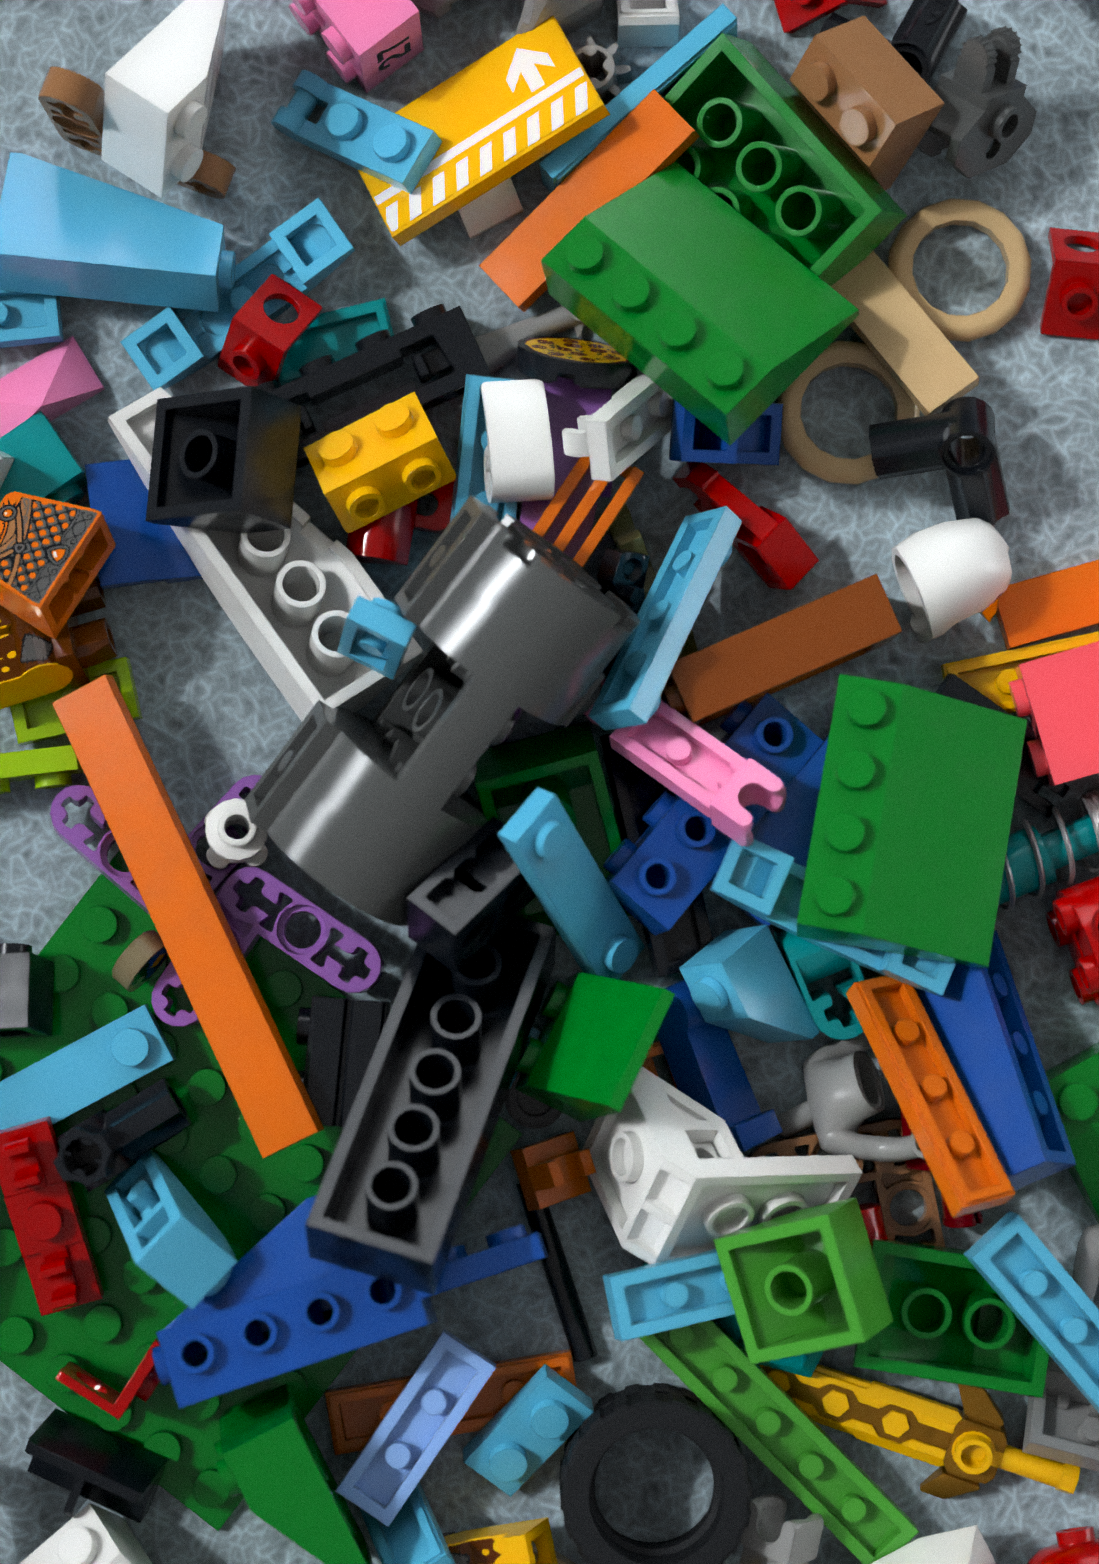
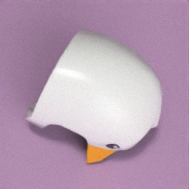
M978 518L942 522L914 532L892 548L893 567L902 594L911 612L910 625L918 643H927L944 635L953 625L976 613H980L989 623L998 608L999 597L1007 590L1011 581L1012 569L1008 554L1010 548L990 523Z

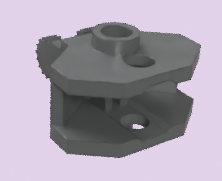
M999 27L991 30V33L987 34L986 37L979 35L967 39V42L962 43L963 48L960 49L961 55L958 56L955 69L940 74V79L933 90L945 104L917 148L931 158L941 154V150L948 148L945 159L958 173L968 179L1007 163L1032 132L1037 111L1024 97L1027 85L1015 79L1020 61L1018 54L1022 53L1020 51L1022 44H1020L1019 40L1021 38L1017 36V31H1012V27ZM993 141L992 147L986 153L988 146Z

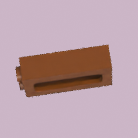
M876 573L676 660L660 694L661 700L688 718L692 723L701 726L728 714L740 702L746 700L751 704L767 692L772 695L885 646L898 636L902 629Z

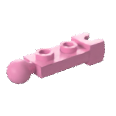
M604 678L603 681L601 682V685H602V686H603V684H604L606 678ZM662 700L657 711L648 720L647 724L618 728L609 736L610 745L613 750L705 816L711 818V823L714 827L741 846L747 847L754 842V836L751 831L753 825L752 815L744 809L745 807L753 804L760 805L773 813L780 812L784 808L787 793L779 777L752 758L744 759ZM591 707V708H590L587 712H585L584 714H585V716L590 720V722H591L592 724H595V725L599 726L595 721H593V720L588 716L589 713H590V711H591V709H592V707Z

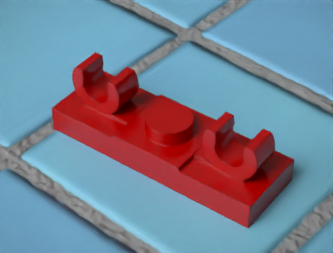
M50 1116L0 1130V1185L41 1316L99 1300L104 1295V1289L70 1181L64 1182L53 1164L58 1156L60 1147Z

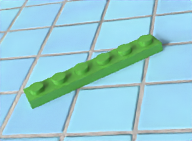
M714 1319L639 1337L813 1514L819 1513L823 1517L824 1525L863 1564H871L905 1546L919 1533L915 1523L758 1363L750 1365L747 1352Z

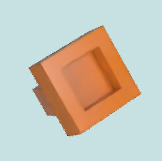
M574 1131L561 1133L510 1151L528 1211L541 1210L592 1191L587 1176L596 1173V1169L589 1148L579 1149Z

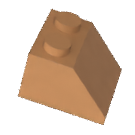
M865 15L816 34L789 79L798 95L884 190L892 186L945 104Z

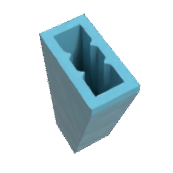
M10 152L0 200V290L219 312L222 288H233L236 267L235 251L225 250L223 224L26 154Z

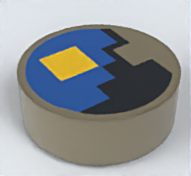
M155 930L145 931L124 950L114 964L112 977L129 992L143 985L168 956L160 935Z

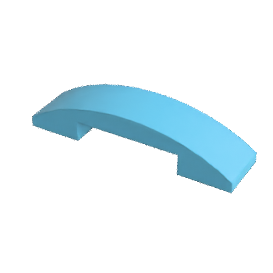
M319 197L271 231L269 235L272 239L236 265L233 288H222L219 312L167 307L120 341L153 391L159 387L165 390L220 357L233 316L271 274H275L306 295L355 251V248ZM271 299L264 303L263 308L266 315L274 320L292 305L285 300Z
M754 839L752 845L747 847L731 840L710 891L770 924L797 936V919L806 868L793 862L794 857ZM799 937L870 970L937 996H943L956 963Z

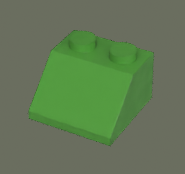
M857 1197L801 1209L713 1240L750 1365L866 1342L893 1322Z

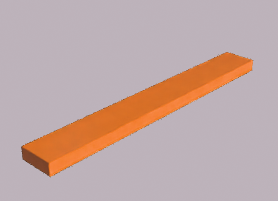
M104 674L52 702L262 1158L269 1157L324 1130L114 677Z

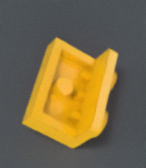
M415 392L386 404L379 410L337 431L331 432L324 438L304 447V451L321 489L347 533L354 532L454 481L457 477Z

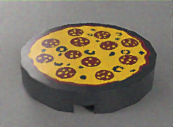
M556 336L527 337L518 341L516 368L523 374L541 381L557 382L559 376L574 380L573 384L579 385L580 388L615 389L624 387L637 376L638 368L608 343Z

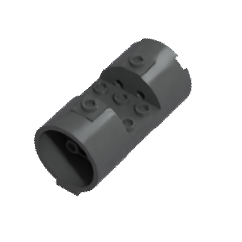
M470 495L395 596L403 616L418 626L432 640L373 720L348 709H333L318 700L245 798L251 823L264 830L274 843L302 870L329 891L357 909L379 920L398 926L408 925L406 898L488 822L480 804L475 802L465 790L475 777L477 771L475 763L490 744L497 746L511 731L516 719L514 713L516 709L520 707L545 722L559 726L563 724L567 727L577 713L584 714L593 706L601 692V682L606 677L603 673L604 669L640 624L638 616L621 598L610 590L605 595L599 590L602 588L600 584L586 573L587 569L574 561L569 555L507 513L499 521L496 517L499 512L490 505L483 504L472 495Z

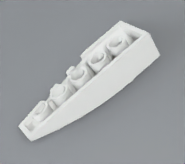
M161 387L108 417L109 425L148 491L157 399L172 397ZM293 502L291 529L241 534L171 526L203 580L301 721L305 719L318 700L333 709L344 708L357 712L416 662L424 652L412 636L405 657L393 680L337 652L346 618L358 595L371 602L373 598L385 599V597L355 555L339 540L333 542L310 522L311 516L295 502Z

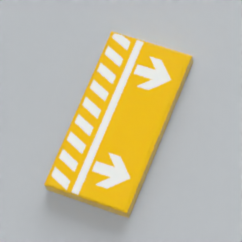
M553 15L532 31L515 35L395 112L404 118L433 130L442 140V144L412 194L360 170L358 171L392 238L402 246L604 119L610 113L563 29Z

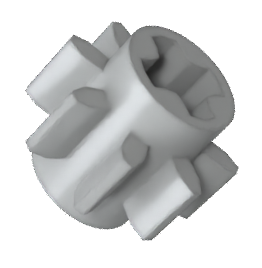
M587 36L586 46L579 48L575 53L587 74L594 77L591 78V81L603 103L607 105L622 92L618 84H627L632 81L631 66H615L620 58L619 45L616 42L605 49L602 46L595 45L592 36ZM601 72L604 73L605 77L602 82L595 78Z

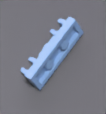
M443 1329L338 1484L336 1492L389 1527L495 1370L496 1363L446 1329Z

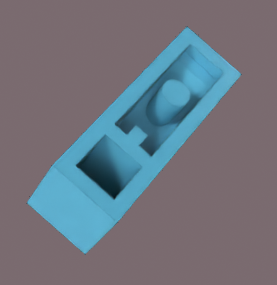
M151 1148L135 1158L137 1163L122 1171L104 1191L135 1264L193 1310L205 1296L214 1295L225 1285L230 1277L232 1267L238 1261L225 1236L160 1156Z

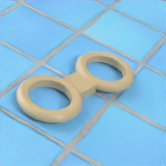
M950 198L923 207L901 226L889 250L888 269L950 341L970 342L998 332L1018 314L1030 290L1032 260L1023 234L1003 212L979 200ZM950 225L971 226L987 234L999 247L1006 265L1005 286L999 298L986 310L968 316L947 314L931 306L919 293L913 277L914 253L919 243L934 230ZM836 341L831 343L777 398V403L783 404L781 439L784 448L803 470L829 483L858 485L879 478L875 474L872 455L869 454L857 459L837 458L820 450L806 434L801 419L802 397L808 385L823 372L838 367L861 368L877 376L889 390L895 406L894 421L919 417L920 409L864 342Z

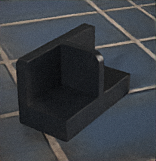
M56 1408L32 1434L25 1448V1452L33 1456L28 1472L70 1491L63 1514L71 1518L76 1515L88 1499L140 1523L150 1509L168 1461Z

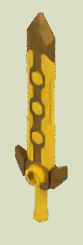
M821 1364L817 1365L811 1378L760 1365L816 1423L846 1432L864 1442L938 1466L939 1468L920 1484V1491L946 1499L978 1491L980 1483L986 1484L993 1480L999 1468L1055 1487V1490L1066 1494H1074L1079 1481L1081 1467L1024 1453L1022 1449L1007 1445V1432L1004 1426L1003 1413L985 1388L958 1384L964 1409L960 1411L958 1408L878 1381L871 1382Z

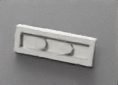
M638 370L637 376L624 387L619 388L620 390L612 396V399L594 414L579 416L577 418L578 429L564 428L562 430L564 454L571 457L589 456L592 480L612 482L671 431L673 398L640 370Z

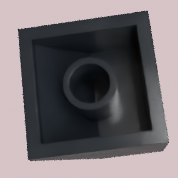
M252 385L157 399L146 521L160 525L241 534L291 529L302 406Z

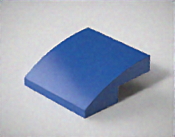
M130 459L85 464L90 508L103 513L116 544L99 571L101 588L111 589L163 581L170 584L203 579L171 526L153 524L146 521L148 490Z

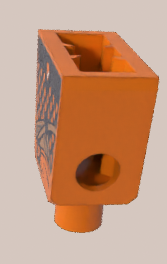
M16 491L6 494L0 502V605L45 635L56 639L116 546L103 513L92 508Z

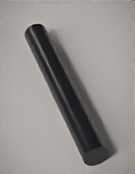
M519 1182L516 1184L531 1233L539 1232L542 1234L549 1257L541 1259V1263L574 1362H581L593 1358L598 1353L550 1208L546 1207L541 1210L528 1211Z

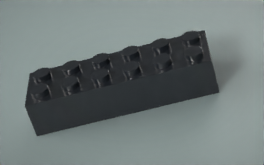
M515 916L456 974L418 944L416 945L306 1221L309 1257L427 1294H435L555 965V927Z

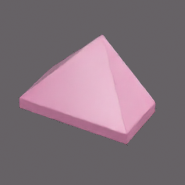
M74 336L0 378V438L39 411H42L52 421L105 390Z

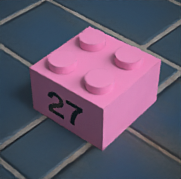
M292 0L293 2L289 5L295 19L309 36L319 31L330 49L325 54L343 81L348 84L355 78L366 93L424 50L419 10L411 0Z

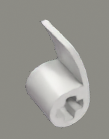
M528 379L482 383L480 389L488 445L484 450L483 468L488 503L552 500L555 489L554 459L543 381Z

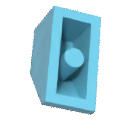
M767 925L725 930L679 968L691 992L693 1002L699 1008L707 1023L767 1043L809 1040L820 1033Z

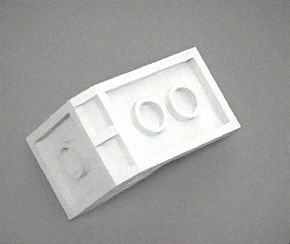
M641 1067L621 1112L596 1118L583 1149L589 1148L596 1173L589 1176L621 1247L648 1264L714 1250L716 1247L713 1240L718 1237L801 1209L849 1199L863 1174L853 1155L743 1157L724 1119L644 1067Z

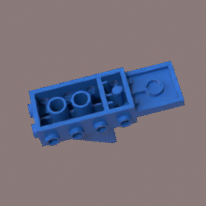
M316 1196L307 1198L232 1267L230 1277L217 1293L212 1296H205L193 1310L187 1307L166 1328L156 1332L160 1346L152 1348L156 1372L162 1385L172 1384L178 1407L182 1408L438 1321L430 1298L431 1296L549 1257L542 1234L536 1232L527 1235L525 1226L520 1224L485 1236L488 1249L467 1255L465 1245L451 1247L435 1294L431 1295L309 1257L305 1224ZM333 1309V1316L331 1320L326 1316L324 1311ZM270 1330V1338L266 1335L265 1331Z

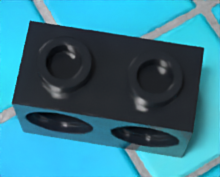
M494 816L406 898L408 937L455 974L536 897L497 835L505 824Z

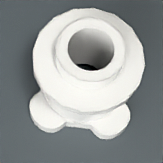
M234 798L223 801L207 813L204 825L207 842L210 847L206 852V859L213 868L221 870L225 869L229 864L246 863L250 867H259L266 861L268 849L264 844L267 841L268 834L251 823L244 799ZM239 824L246 828L248 834L241 839H233L226 834L225 830L230 825Z

